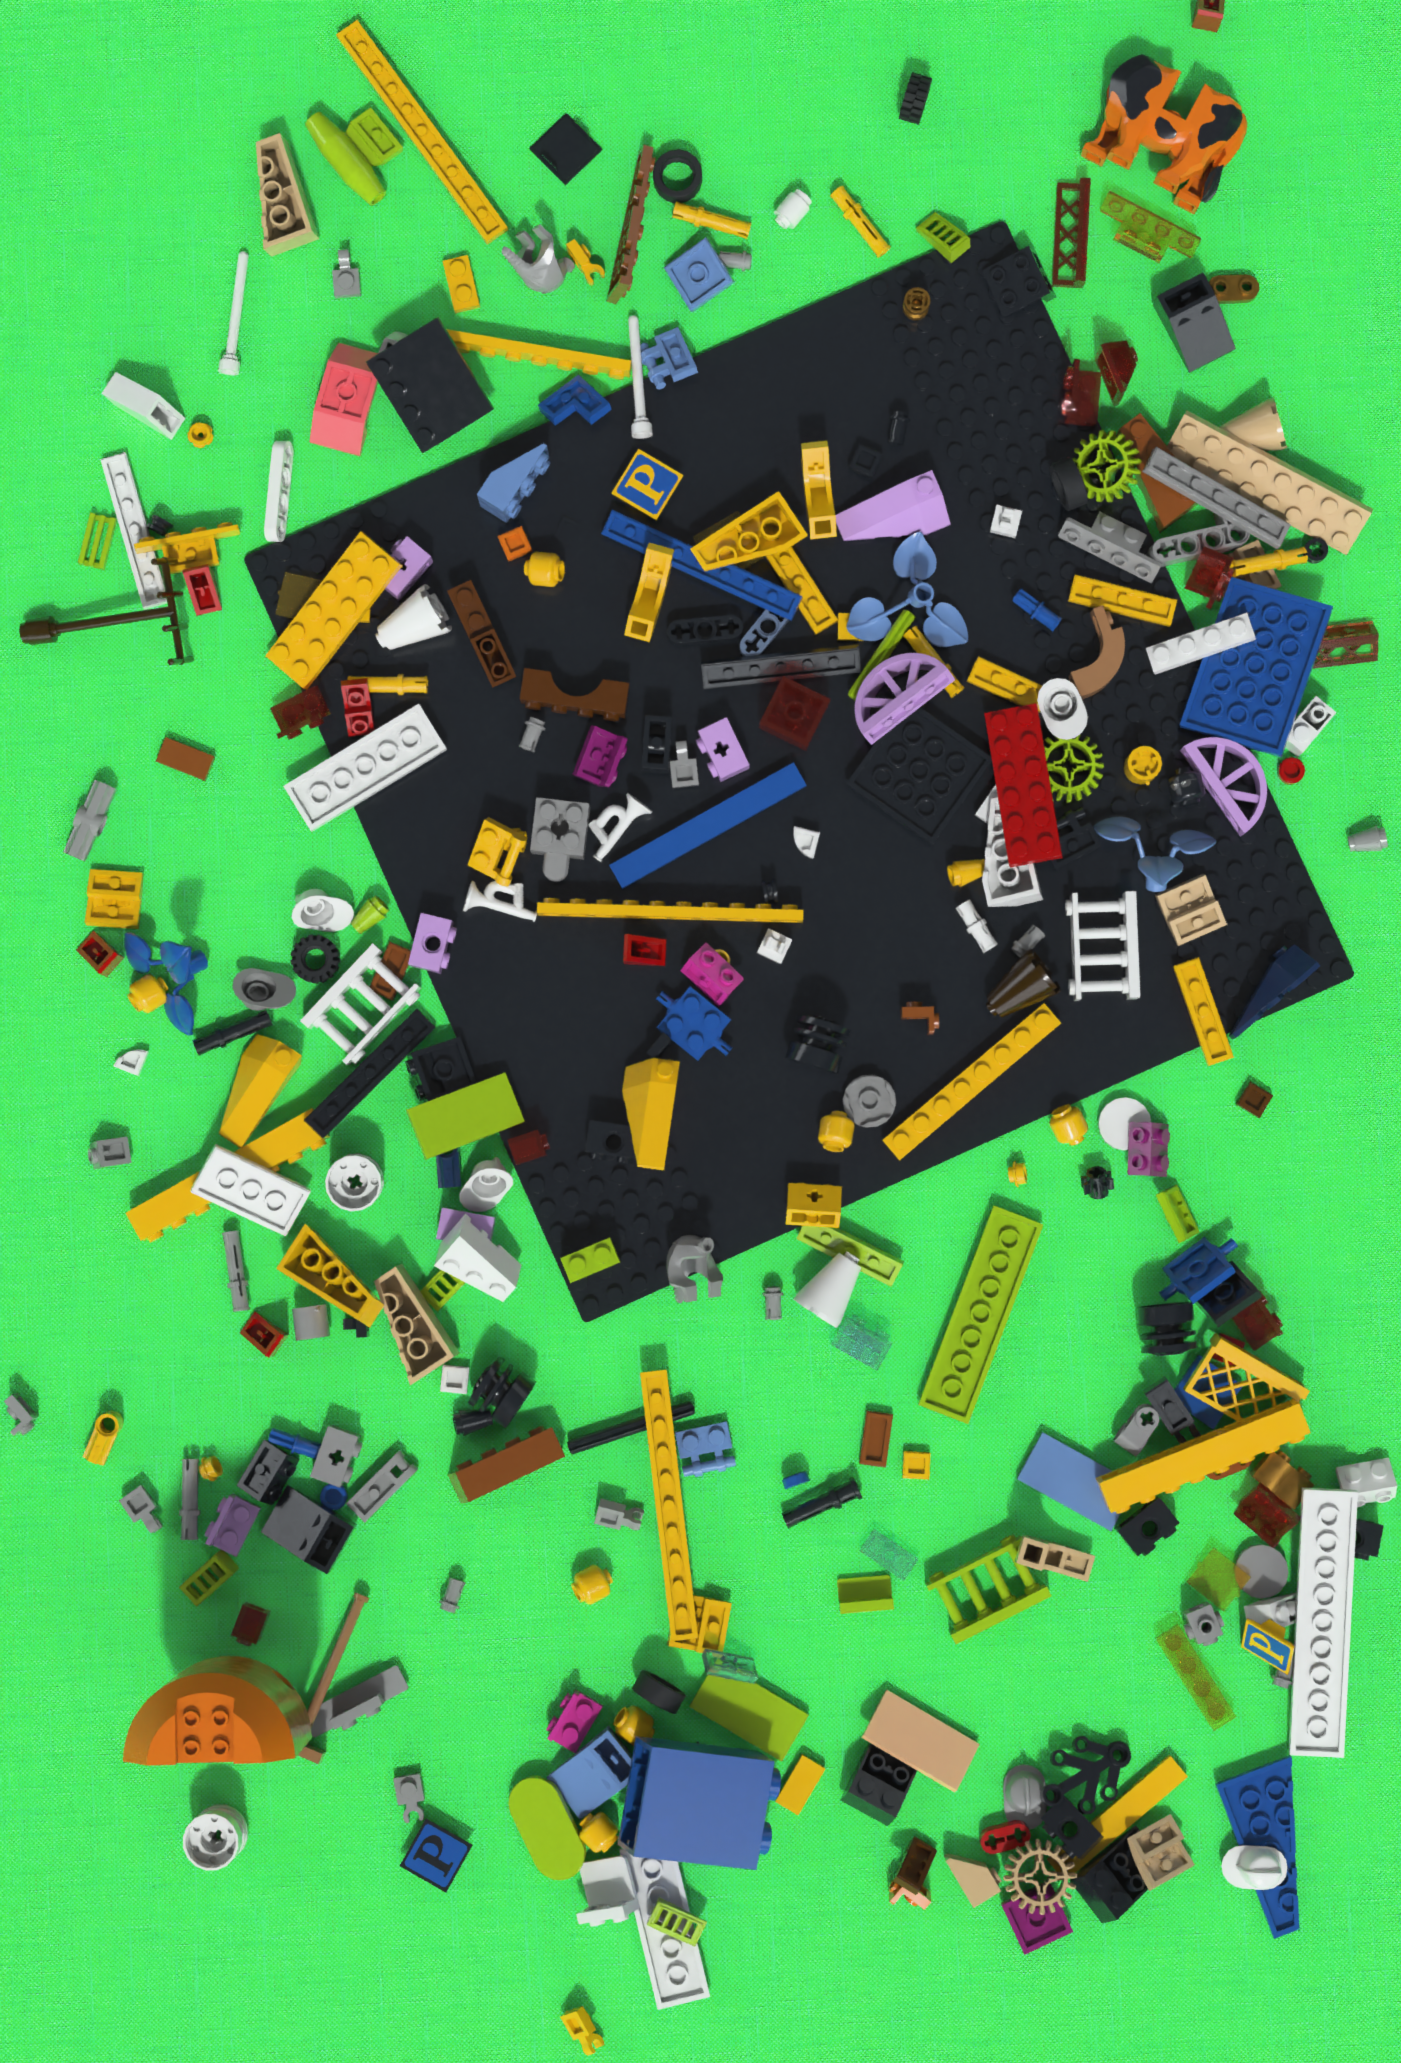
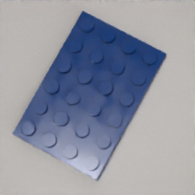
M1231 577L1215 624L1247 613L1256 640L1202 659L1180 722V727L1211 737L1229 739L1244 747L1282 758L1330 620L1333 606Z

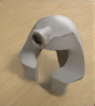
M539 224L532 228L542 241L539 256L534 263L532 253L535 248V242L525 230L516 234V237L522 244V249L515 254L511 249L504 246L502 254L528 288L546 294L558 289L563 284L567 272H572L575 265L567 257L555 258L553 236Z
M684 1235L672 1243L667 1254L666 1266L668 1281L674 1287L676 1302L681 1304L683 1300L684 1302L697 1301L696 1282L687 1278L691 1272L700 1273L708 1279V1298L721 1296L723 1274L718 1269L711 1255V1251L714 1248V1242L711 1238Z

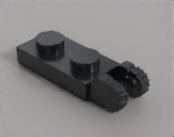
M1165 1376L1143 1390L1172 1436H1175L1179 1444L1187 1442L1179 1432L1187 1426L1194 1438L1201 1436L1193 1423L1192 1416Z

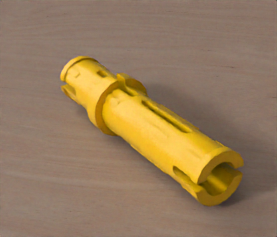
M843 185L837 188L830 197L843 211L845 220H850L862 238L874 251L877 258H880L890 250L891 246L887 244L875 226L863 213L860 203H856Z
M678 201L675 203L672 218L693 223L695 227L704 226L745 239L748 238L751 222L705 210L703 206L698 208Z
M1304 547L1287 551L1278 549L1271 554L1231 560L1229 568L1239 567V569L1231 570L1230 574L1232 577L1275 568L1283 570L1290 565L1307 563L1308 555L1297 557V555L1307 553V550Z
M917 626L912 627V630L909 629L903 635L916 653L934 657L947 667L955 678V681L944 688L951 698L965 688L951 672L952 667L944 663Z
M398 674L397 677L348 676L347 680L367 678L370 693H398V695H404V693H428L427 676L404 677V674Z

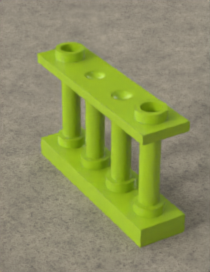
M1014 1534L1000 1541V1546L945 1574L943 1571H939L928 1577L929 1582L925 1583L929 1591L934 1588L937 1589L954 1623L952 1626L954 1630L949 1633L955 1644L1051 1597L1045 1584L1040 1586L1039 1583H1035L1027 1566L1015 1562L1021 1536L1015 1537ZM1006 1552L1009 1553L1026 1587L1024 1589L1025 1594L1017 1598L1015 1595H1011L994 1561V1558ZM982 1564L985 1565L1002 1599L1000 1601L1001 1606L993 1610L991 1607H987L970 1573V1570ZM958 1576L961 1577L978 1611L976 1613L977 1618L969 1622L967 1619H963L946 1585V1582Z

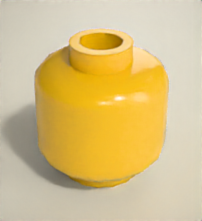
M534 552L524 564V574L528 576L532 585L555 587L564 578L565 564L556 553Z
M147 974L129 986L130 993L127 997L136 1011L150 1013L166 1003V991L169 989L161 977L156 979L153 975Z
M1070 1104L1055 1109L1051 1113L1052 1117L1049 1120V1124L1058 1142L1063 1144L1069 1143L1070 1146H1073L1084 1140L1083 1135L1088 1131V1124L1078 1107H1071Z
M832 1111L830 1115H825L820 1121L818 1140L823 1144V1148L832 1152H843L844 1148H848L852 1144L855 1128L854 1122L842 1111Z
M591 1565L574 1575V1582L571 1584V1587L580 1603L585 1602L588 1605H592L610 1594L609 1584L613 1583V1580L606 1568L601 1570L597 1565Z
M633 1705L628 1708H622L614 1719L613 1724L616 1726V1735L633 1746L636 1736L652 1738L654 1735L653 1717L637 1706Z
M598 1812L595 1816L589 1813L579 1824L582 1827L579 1832V1838L593 1852L597 1853L602 1850L605 1853L619 1838L616 1835L618 1832L617 1825L603 1812Z

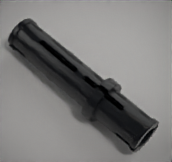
M264 1010L227 1027L215 1028L214 1032L192 1041L200 1056L219 1047L225 1048L228 1043L273 1024L267 1010Z

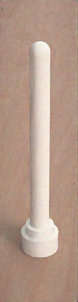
M241 251L238 254L226 354L219 360L218 372L232 376L239 375L240 362H238L236 351L249 258L248 253L245 251Z
M632 315L628 319L636 419L633 420L631 425V432L633 438L644 439L651 437L653 432L652 423L646 418L639 320L637 316Z

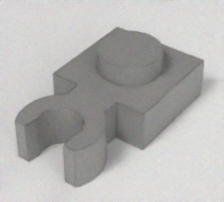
M421 1772L394 1777L398 1805L406 1804L403 1814L405 1823L410 1822L409 1813L411 1811H416L419 1815V1820H423L424 1810L418 1805L419 1801L425 1800Z

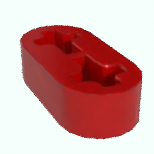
M1012 1820L983 1829L980 1833L979 1841L986 1853L997 1854L1015 1849L1017 1846H1025V1842L1031 1838V1833L1024 1821ZM1015 1828L1025 1831L1021 1834V1839H1016L1012 1835L1015 1833ZM991 1834L995 1838L1003 1837L995 1840L994 1846H990L989 1842H985L989 1840L988 1836Z

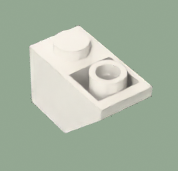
M1315 696L1295 719L1285 748L1296 757L1300 756L1336 712Z
M1297 1592L1259 1600L1244 1606L1246 1620L1248 1618L1262 1624L1271 1619L1282 1627L1294 1624Z

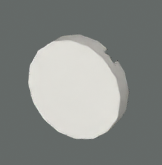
M1127 1097L1115 1099L1106 1104L1100 1112L1098 1119V1129L1104 1142L1114 1149L1128 1150L1129 1123L1151 1122L1150 1114L1146 1107L1137 1100Z

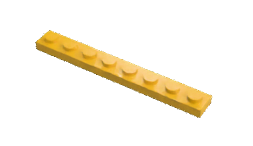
M446 329L460 353H469L471 350L480 352L479 354L484 357L494 358L495 355H500L513 362H520L523 359L529 360L537 366L553 364L557 365L558 369L571 371L572 368L582 369L583 373L589 375H598V372L606 373L610 378L619 380L624 379V377L630 378L631 360Z
M1043 1003L882 1140L898 1160H901L1059 1026L1061 1022Z

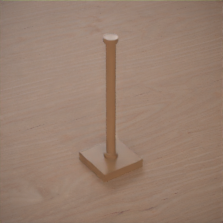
M355 1592L353 1595L355 1600L307 1710L311 1728L364 1603L369 1601L368 1597ZM307 1743L297 1756L319 1764L323 1761L326 1751Z

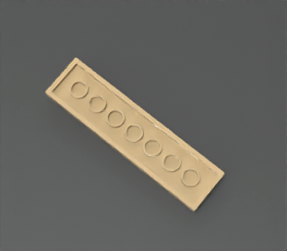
M1187 410L1167 445L1172 454L1180 461L1291 524L1290 526L1313 538L1323 539L1328 546L1345 555L1348 554L1373 511V508Z

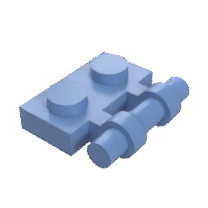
M678 327L655 336L656 346L649 348L647 343L640 344L642 364L647 366L649 371L648 377L657 389H663L666 386L665 376L671 375L673 382L698 373L695 362ZM662 357L665 363L658 366L656 359Z
M727 1421L675 1432L680 1459L691 1457L692 1465L682 1466L684 1477L692 1475L700 1477L706 1472L715 1470L723 1472L726 1471V1468L736 1466L734 1456L723 1457L722 1450L732 1448ZM710 1452L715 1453V1460L700 1463L699 1455Z

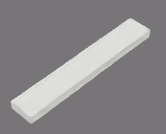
M124 452L100 459L142 607L146 610L167 604V598L159 599L156 596L158 592H165V586L159 565L151 564V560L157 558L155 551L136 554L134 544L139 543V539L151 536L147 528V522L128 456Z

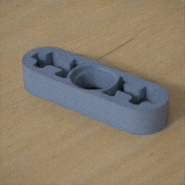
M765 610L740 642L742 656L761 655L789 620L779 616V618L784 619L780 622L775 615ZM764 620H772L775 623L776 629L772 633L767 634L761 630L760 625ZM757 631L758 635L767 641L764 643L760 639L756 645L758 651L752 650L748 653L745 643H753L757 638V635L753 634V632Z

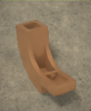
M1103 605L1094 608L1090 613L1100 641L1098 659L1087 667L1071 672L1068 676L1069 681L1077 688L1082 699L1098 693L1112 680L1124 656L1125 638L1122 627L1111 629L1114 626L1113 619L1109 611L1105 612Z

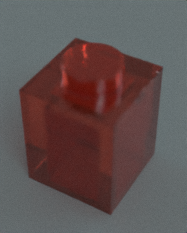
M539 1130L508 1139L517 1166L547 1156L546 1150L550 1149L546 1134L541 1135Z
M245 1602L241 1607L231 1635L237 1637L236 1641L246 1646H251L252 1643L257 1644L260 1642L271 1611Z

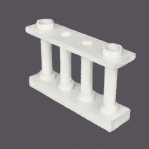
M1125 891L1122 894V898H1119L1118 901L1078 902V893H1072L1069 896V900H1065L1066 916H1070L1072 979L1068 980L1069 995H1073V1001H1079L1082 999L1081 992L1122 991V993H1126V1000L1140 998L1136 891ZM1119 912V914H1123V925L1114 928L1079 929L1078 913ZM1120 938V941L1124 940V951H1121L1120 954L1080 955L1079 939ZM1120 964L1121 967H1125V977L1121 978V980L1081 981L1080 966Z
M373 943L300 1020L309 1029H312L314 1026L316 1028L320 1027L348 1054L342 1060L346 1065H350L352 1062L356 1065L366 1055V1052L363 1050L406 1005L412 1006L421 996L418 992L422 988L415 983L409 988L381 962L382 958L380 956L383 952ZM368 968L371 971L374 969L403 996L392 1008L363 981L362 975ZM350 988L353 990L356 988L384 1015L374 1027L345 1001L346 997L344 994ZM332 1007L334 1009L338 1008L366 1034L356 1047L327 1020L328 1017L325 1014Z

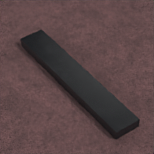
M858 644L701 661L704 689L861 672Z
M416 1009L304 1119V1122L323 1140L435 1029V1026Z

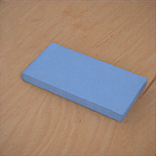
M1041 1432L1016 1479L1109 1531H1112L1121 1514L1111 1513L1108 1510L1095 1479L1112 1472V1470Z

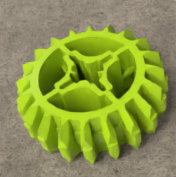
M1100 430L1098 438L1095 434L1091 433L1089 434L1090 443L1083 439L1080 442L1084 447L1083 450L1079 448L1074 450L1076 454H1079V458H1072L1082 476L1088 498L1092 499L1096 495L1097 502H1102L1104 497L1107 502H1113L1115 495L1117 499H1122V490L1130 493L1132 490L1128 484L1136 485L1138 483L1132 477L1134 474H1141V470L1135 469V465L1141 464L1142 460L1134 458L1139 453V450L1137 448L1130 449L1134 442L1132 440L1125 441V435L1122 433L1116 437V432L1110 430L1108 435L1104 430ZM1112 444L1117 447L1124 459H1114L1108 445ZM1099 448L1096 460L1088 464L1092 453ZM1106 462L1116 464L1106 468V471L1098 469V467L1105 465ZM1124 469L1119 481L1113 485L1116 472ZM1088 473H1097L1100 481L1103 482L1104 488L1096 486L1091 481Z
M1080 735L1068 740L1059 739L1054 736L1055 742L1049 737L1045 739V744L1047 745V747L1044 746L1046 759H1048L1049 754L1053 750L1063 747L1062 759L1053 761V763H1047L1048 771L1058 773L1062 777L1064 786H1061L1050 777L1052 793L1053 791L1057 793L1056 801L1061 800L1062 794L1065 795L1067 803L1071 802L1072 794H1074L1077 801H1080L1082 799L1081 791L1086 796H1089L1091 790L1088 786L1096 789L1098 783L1094 779H1101L1103 777V774L1096 771L1104 768L1103 763H1096V760L1102 757V753L1093 754L1097 744H1092L1088 747L1086 745L1090 740L1088 736L1082 742L1079 741ZM1071 747L1081 751L1088 762L1076 759ZM1066 759H1068L1070 766L1076 767L1071 769L1069 775L1067 769L1060 766L1064 765ZM1083 770H1089L1086 780L1082 784L1072 787L1074 774Z

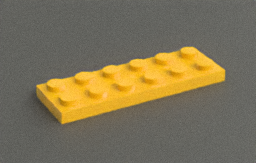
M360 531L265 656L298 685L307 690L403 565L368 535Z

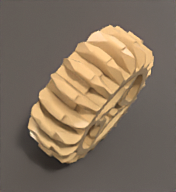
M1040 1839L1035 1840L1036 1848H1032L1030 1842L1026 1841L1025 1846L1027 1850L1025 1852L1019 1846L1015 1848L1020 1854L1018 1858L1012 1854L1008 1856L1011 1861L1015 1862L1014 1865H1004V1869L1012 1871L1011 1875L1003 1876L1004 1881H1012V1884L1007 1885L1005 1889L1007 1892L1016 1891L1011 1896L1013 1902L1019 1898L1022 1899L1019 1903V1908L1023 1909L1029 1903L1028 1911L1031 1914L1034 1913L1035 1907L1039 1906V1913L1044 1915V1906L1047 1905L1050 1912L1054 1913L1055 1907L1053 1903L1057 1902L1063 1908L1065 1904L1060 1898L1062 1896L1069 1900L1072 1898L1066 1892V1889L1076 1888L1075 1884L1068 1882L1069 1879L1077 1878L1076 1873H1068V1869L1073 1868L1075 1864L1074 1862L1064 1863L1069 1855L1066 1852L1061 1856L1058 1855L1061 1851L1060 1845H1056L1052 1851L1050 1850L1051 1841L1049 1840L1046 1841L1044 1848H1041ZM1043 1854L1054 1858L1062 1872L1048 1871L1044 1865ZM1035 1855L1034 1867L1028 1872L1018 1873L1022 1863L1027 1858ZM1039 1863L1043 1874L1053 1876L1047 1877L1046 1880L1043 1879L1041 1891L1038 1881L1031 1878L1034 1873L1037 1874L1036 1871L1039 1870ZM1062 1880L1058 1890L1052 1896L1045 1898L1047 1885L1051 1882ZM1018 1882L1034 1884L1037 1899L1024 1894Z

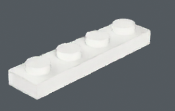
M1247 613L1147 647L1146 651L1153 672L1156 675L1256 640L1249 616Z

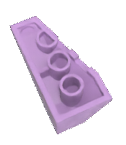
M932 470L900 483L836 515V525L843 541L891 536L901 537L913 535L917 532L928 535L951 525L942 492Z

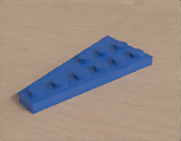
M1291 1755L1215 1783L1238 1846L1273 1847L1280 1851L1286 1859L1287 1873L1281 1884L1267 1890L1255 1889L1274 1939L1299 1930Z

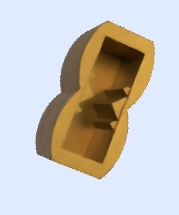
M1278 1450L1276 1453L1265 1454L1251 1471L1250 1475L1288 1507L1295 1510L1301 1502L1302 1487L1313 1488L1314 1484L1309 1481L1312 1476L1300 1466L1297 1470L1289 1464L1291 1459L1281 1450Z

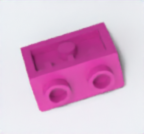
M705 943L693 954L680 970L718 1007L744 980L708 943Z
M575 1689L572 1695L566 1694L559 1706L563 1708L559 1718L553 1716L546 1728V1731L550 1732L547 1737L549 1741L552 1742L554 1740L574 1753L577 1752L603 1707L602 1704Z

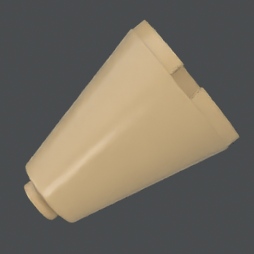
M1274 398L1267 399L1219 426L1221 429L1263 451L1287 448Z

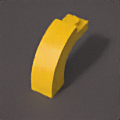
M828 442L801 443L803 487L810 539L837 537L836 515L830 480Z
M648 543L639 585L628 615L624 635L650 642L667 588L674 549Z

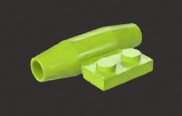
M371 107L352 120L346 132H343L322 112L313 114L306 121L305 126L324 158L346 185L370 206L380 202L386 195V191L372 167L385 165L403 152V146Z

